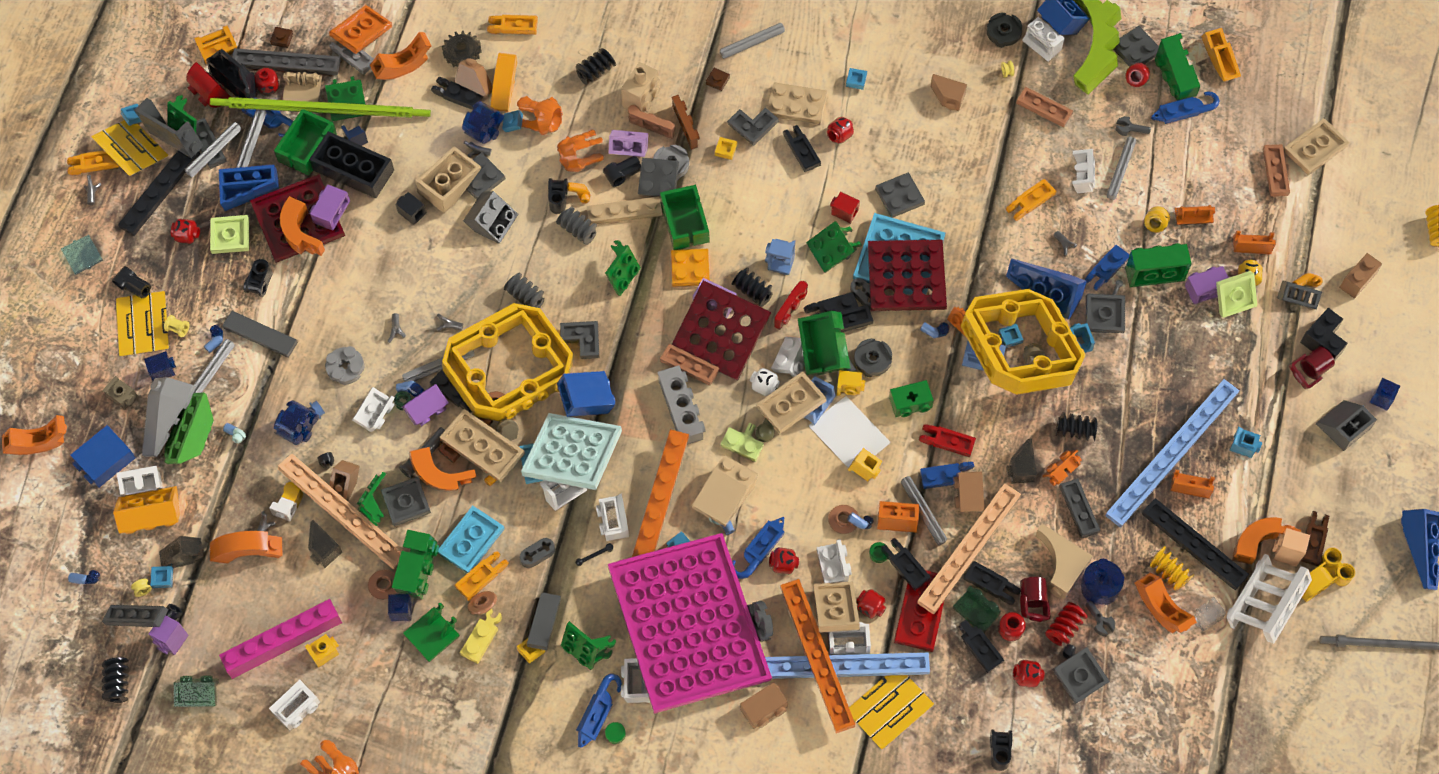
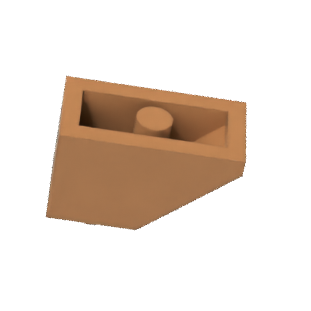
M466 59L459 63L455 83L484 97L492 93L493 86L483 65L478 64L474 59Z
M933 74L931 88L940 104L949 110L959 111L966 94L967 84Z
M341 460L332 468L329 486L346 501H349L357 484L360 466Z

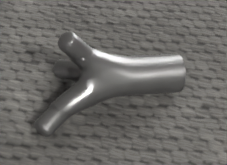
M464 141V144L473 150L468 154V157L480 154L481 152L487 156L491 155L492 149L477 146L473 142L468 143Z
M87 175L88 186L84 185L87 191V204L94 205L95 192L101 186V183L94 186L91 175Z
M1056 231L1053 236L1063 246L1065 256L1067 255L1068 247H1077L1076 243L1069 241L1061 232Z
M397 313L392 314V329L388 339L389 343H391L396 333H399L403 338L406 337V334L401 330L399 314Z
M437 314V317L443 322L437 328V331L444 328L462 331L463 323Z
M265 511L261 512V521L257 531H266L269 527L276 524L274 521L271 523L266 522L267 515Z

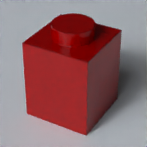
M840 191L837 197L834 196L830 203V207H832L831 215L851 224L859 211L860 200Z

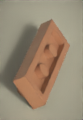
M1027 87L1024 88L1016 104L1063 128L1073 114V110Z
M1264 145L1263 154L1270 196H1289L1290 187L1283 145Z
M668 344L660 357L661 363L670 367L680 365L681 371H685L686 375L711 386L719 372V367L671 344Z

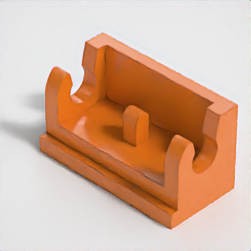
M1236 231L1233 235L1234 252L1272 254L1276 245V240H1273L1274 232H1270L1268 236L1243 235L1240 234L1241 231Z
M1175 469L1172 475L1170 491L1210 498L1214 491V486L1212 485L1215 477L1210 476L1207 479L1179 473L1180 470Z
M880 501L877 529L917 533L919 504Z

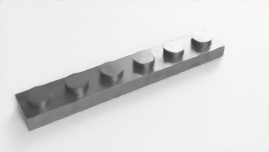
M234 48L232 56L248 69L270 68L274 71L338 75L341 61L340 56Z

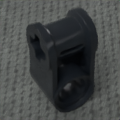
M549 178V207L551 212L555 214H560L566 209L568 178L564 180Z
M257 259L252 264L249 275L244 282L243 290L245 293L252 292L260 297L265 296L273 275L272 269L266 260Z
M991 729L990 731L991 765L997 771L1006 770L1010 764L1012 757V730H1008V732H995L994 729ZM1003 756L1006 762H999L996 757Z

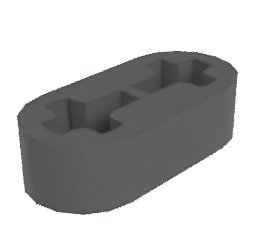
M861 278L853 280L850 288L851 292H853L855 298L863 306L868 304L871 310L870 302L868 303L870 285ZM856 285L858 287L862 286V291L860 289L856 290Z
M543 538L525 548L520 553L522 565L526 568H532L551 557L555 552L554 542L549 538ZM543 545L549 546V549H550V550H549V551H546L545 549L543 550V547H542V546H543ZM526 555L532 556V559H533V560H532V561L526 560V557H525V556H526Z

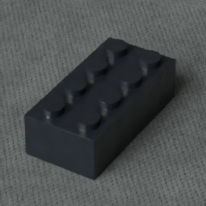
M329 131L309 159L313 171L373 198L378 197L394 172L393 163L390 158Z

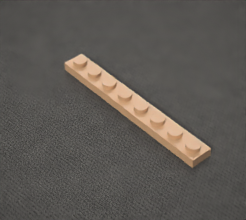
M291 454L278 465V470L387 565L392 569L398 565L401 551L404 550L296 456Z
M1004 483L919 598L917 604L935 614L1020 498L1021 494Z

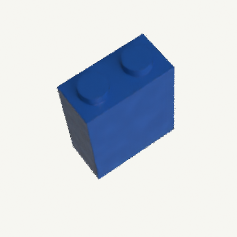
M605 371L563 374L557 382L567 417L608 414L615 406V397L612 395L610 381Z
M108 425L70 454L74 460L72 462L73 466L79 472L83 470L86 473L84 478L91 485L95 483L99 488L136 458Z

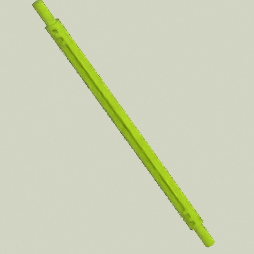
M229 97V99L210 98V105L229 106V108L294 112H300L304 109L313 113L412 118V116L431 117V110L413 109V107L235 97Z

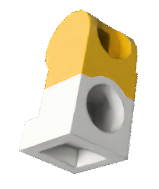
M292 481L285 484L283 488L284 493L279 502H272L270 506L273 516L289 522L303 498V491Z

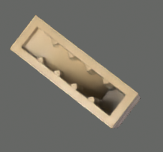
M1041 524L1037 530L1036 537L1048 548L1054 564L1053 578L1048 589L1054 596L1065 599L1089 565L1093 556L1049 527Z

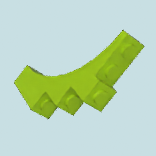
M1073 0L1090 18L1089 20L1093 27V41L1089 54L1083 65L1073 75L1075 86L1088 95L1118 67L1117 55L1112 50L1120 43L1119 32L1114 26L1122 19L1121 9L1116 3H1111L1108 0L1103 4L1100 0Z

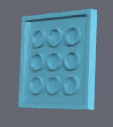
M874 213L853 274V279L861 278L869 283L868 241H944L946 233ZM907 255L901 257V259L905 262L911 260V258ZM927 255L920 256L922 261L930 260ZM884 256L882 258L885 262L892 261V258L890 256ZM886 272L883 276L886 279H891L893 274ZM904 272L902 276L904 278H911L912 274ZM922 272L921 276L929 278L931 274L929 272ZM928 288L923 289L922 293L926 295ZM904 289L903 293L911 295L913 291L911 289Z

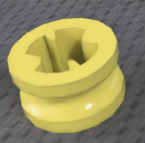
M1011 60L1007 63H1001V71L1004 78H1007L1008 75L1014 76V66Z
M140 579L131 585L135 597L144 596L152 590L151 586L148 585L149 581L147 579Z

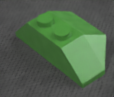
M193 393L186 409L182 408L177 418L180 420L177 425H173L164 448V462L166 464H180L201 455L214 421L206 393Z

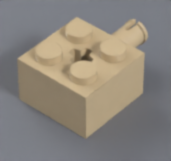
M638 62L621 88L624 109L628 110V107L631 105H636L642 112H647L650 109L652 100L657 98L660 93L658 70Z

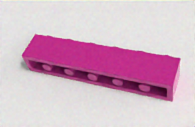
M328 599L223 652L219 656L227 673L234 679L342 624V621L331 599Z

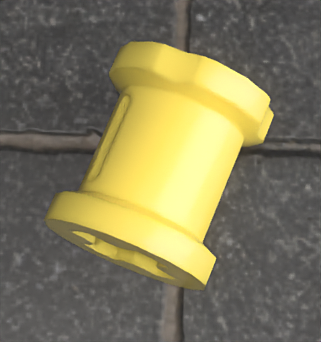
M170 315L164 323V329L167 332L177 333L179 337H184L189 330L190 324L188 321H180L175 316Z

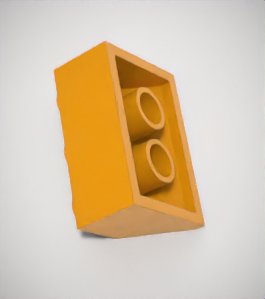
M177 486L118 497L113 514L119 534H131L141 529L152 530L157 526H172L176 524L180 517Z

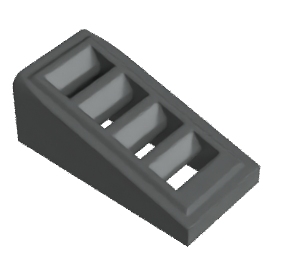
M1282 281L1277 299L1317 310L1322 291ZM1296 288H1297V289H1298V292H1297L1296 298L1293 299L1294 294H1295V291H1296ZM1306 291L1303 302H1301L1303 292ZM1311 293H1314L1311 304H1308Z

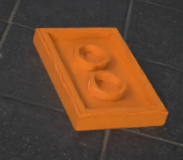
M365 5L329 31V36L357 54L392 28V22Z

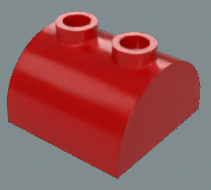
M195 62L191 66L186 76L189 84L187 88L194 95L197 93L200 95L198 100L205 107L207 105L212 108L221 107L210 105V98L229 99L231 96L200 64Z

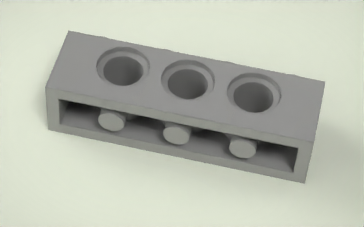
M680 365L658 371V381L675 430L689 434L687 445L703 440V433L706 430L703 421L699 422L698 415L700 413L697 404L693 405L692 399L694 396L691 387L687 388L686 382H688L686 372L681 371ZM678 386L681 389L676 391L672 388ZM680 403L687 404L685 407L678 406ZM685 420H692V421H693V422L690 423V424H685V423H684Z

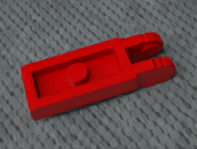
M799 281L775 316V328L781 330L783 325L788 324L791 312L798 309L800 300H804L807 295V282Z
M923 425V431L932 435L936 434V437L920 435L919 441L921 443L933 445L934 447L970 458L976 441L975 437L940 426Z

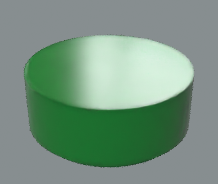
M876 542L870 547L869 556L872 561L883 563L888 559L881 551V547L886 544Z
M613 722L606 727L605 736L610 743L619 744L625 739L626 731L621 723Z

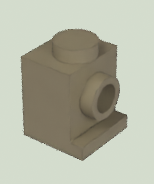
M116 376L103 389L107 398L124 410L132 405L138 396L133 388L119 380Z

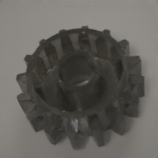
M456 31L455 36L448 35L449 40H444L445 45L442 46L443 56L448 64L452 63L453 67H458L459 63L466 59H480L479 54L482 53L480 40H477L476 35L472 37L471 32L466 35L464 31L461 34H458Z

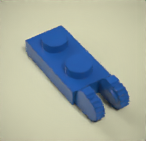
M1115 245L1086 276V283L1091 282L1095 276L1099 277L1100 279L1094 284V289L1098 290L1128 261L1130 254L1118 245Z
M974 462L921 468L920 475L923 489L953 485V477H956V473L973 469L975 467Z

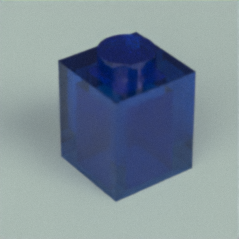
M166 351L144 359L152 381L155 378H169L176 375L174 368L177 367L173 357H169Z
M1382 377L1369 403L1388 411L1395 400L1400 385Z
M409 594L388 595V615L391 621H411L412 601Z

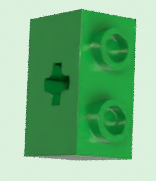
M927 380L893 388L889 392V399L895 417H907L915 412L924 413L933 407L934 400Z

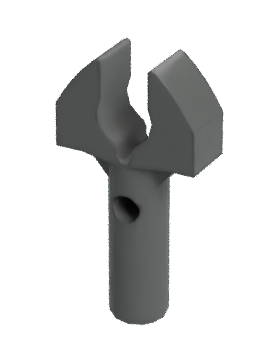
M1121 117L1116 123L1125 125V127L1117 125L1115 129L1122 136H1127V133L1130 131L1150 134L1151 127L1132 124L1130 117Z
M1092 601L1087 602V609L1097 621V625L1094 627L1096 633L1102 636L1108 635L1107 631L1103 628V624L1108 625L1113 633L1115 630V620L1112 616L1109 618L1103 617Z

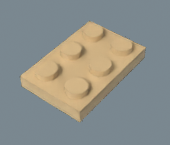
M774 82L768 110L777 118L820 125L827 91Z
M1323 118L1285 146L1283 151L1309 176L1348 147L1350 142Z
M802 371L756 405L781 434L827 400L823 393Z
M853 582L813 584L819 632L860 630Z

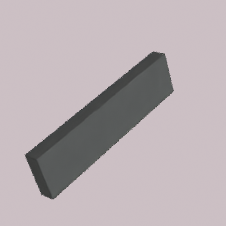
M231 311L222 325L224 329L288 358L298 343L297 339L234 311Z
M110 605L102 622L108 626L160 627L168 609L164 606Z

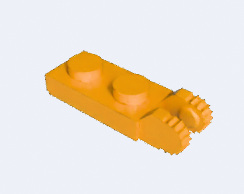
M502 15L489 16L488 18L490 24H495L488 25L487 31L491 34H537V16Z
M104 150L83 153L67 158L68 165H76L67 169L70 175L119 168V165Z
M1043 179L1018 196L1015 201L1007 206L1006 211L1011 213L1020 205L1022 209L1013 217L1018 221L1026 213L1029 214L1056 195L1057 191Z
M496 551L487 559H483L454 586L469 601L498 576V573H501L508 566L509 562L506 559L502 560L493 568L491 565L501 556Z

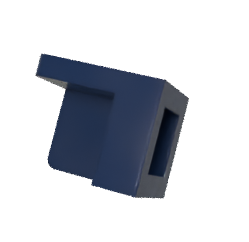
M344 125L341 126L345 139L361 146L368 143L366 133L360 126L347 131Z

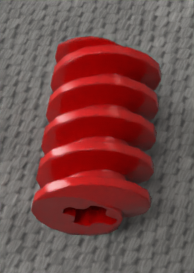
M1067 602L1064 605L1063 610L1058 614L1059 617L1054 619L1050 629H1047L1045 632L1047 638L1058 646H1062V643L1069 644L1070 640L1067 636L1070 638L1074 637V633L1071 630L1075 632L1079 630L1075 624L1083 625V621L1080 618L1087 619L1088 617L1082 608L1072 602Z

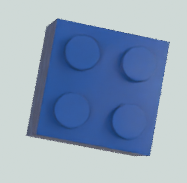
M1045 0L1037 10L1041 14V18L1049 23L1060 35H1077L1090 19L1073 0Z

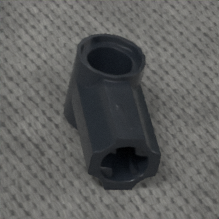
M632 156L618 164L615 162L608 164L604 167L603 173L612 187H617L624 183L626 178L640 172L641 164L637 157Z
M126 266L112 279V282L123 291L128 290L141 299L150 294L151 285L139 278Z

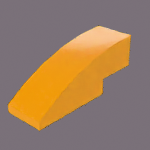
M1222 28L1205 32L1201 36L1214 68L1223 82L1241 77L1231 44L1227 43Z
M498 53L491 96V110L509 111L515 84L516 55Z

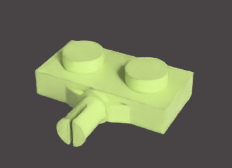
M749 423L745 432H738L729 427L721 442V446L756 462L764 443L751 436L756 426Z

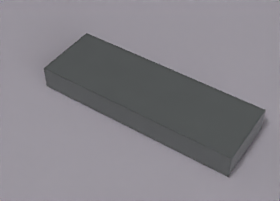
M206 119L198 120L196 134L204 145L200 149L203 152L216 138ZM222 150L207 163L210 169L227 162Z
M1079 479L1061 483L1059 488L1081 539L1100 533V528Z
M541 592L527 647L542 650L548 649L561 596Z

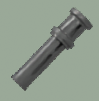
M440 427L420 449L430 447L432 454L442 443L439 437L445 430ZM410 458L404 465L401 464L399 466L400 471L410 479L413 477L415 471Z

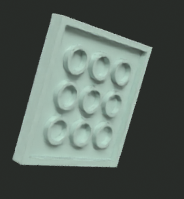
M548 413L521 470L522 476L596 490L621 435L622 428L618 425Z

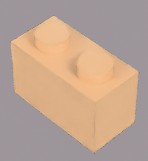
M1286 528L1283 534H1279L1277 541L1275 540L1272 552L1275 553L1273 560L1297 567L1306 554L1310 535Z

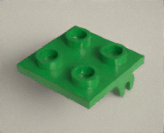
M351 76V81L337 83V79H334L333 84L325 85L328 103L365 104L361 80H355V77ZM330 113L332 121L367 116Z
M179 95L174 103L171 101L167 102V126L178 131L186 122H189L196 132L197 120L183 110L187 103V98L183 99V95Z
M834 221L806 242L824 273L857 250L856 247L862 246L860 241L856 243L848 242L845 236L848 235L847 232L853 231L850 226L842 228L838 225L837 221Z
M615 240L614 243L617 246L611 245V248L617 257L605 274L617 295L621 296L633 278L638 274L641 267L628 245L623 246L619 240Z
M382 472L380 476L375 475L367 487L370 491L367 492L365 490L356 503L359 505L357 510L375 526L381 522V518L384 515L372 494L386 475L385 472Z
M438 603L437 608L433 607L403 633L428 662L432 661L460 637L454 629L457 619L451 617V621L448 622L442 617V609L444 608L442 603Z
M569 621L565 628L561 646L565 652L574 656L581 665L592 670L595 663L604 658L608 659L611 657L612 650L608 653H605L607 648L614 647L616 640L608 642L611 638L610 635L590 639Z

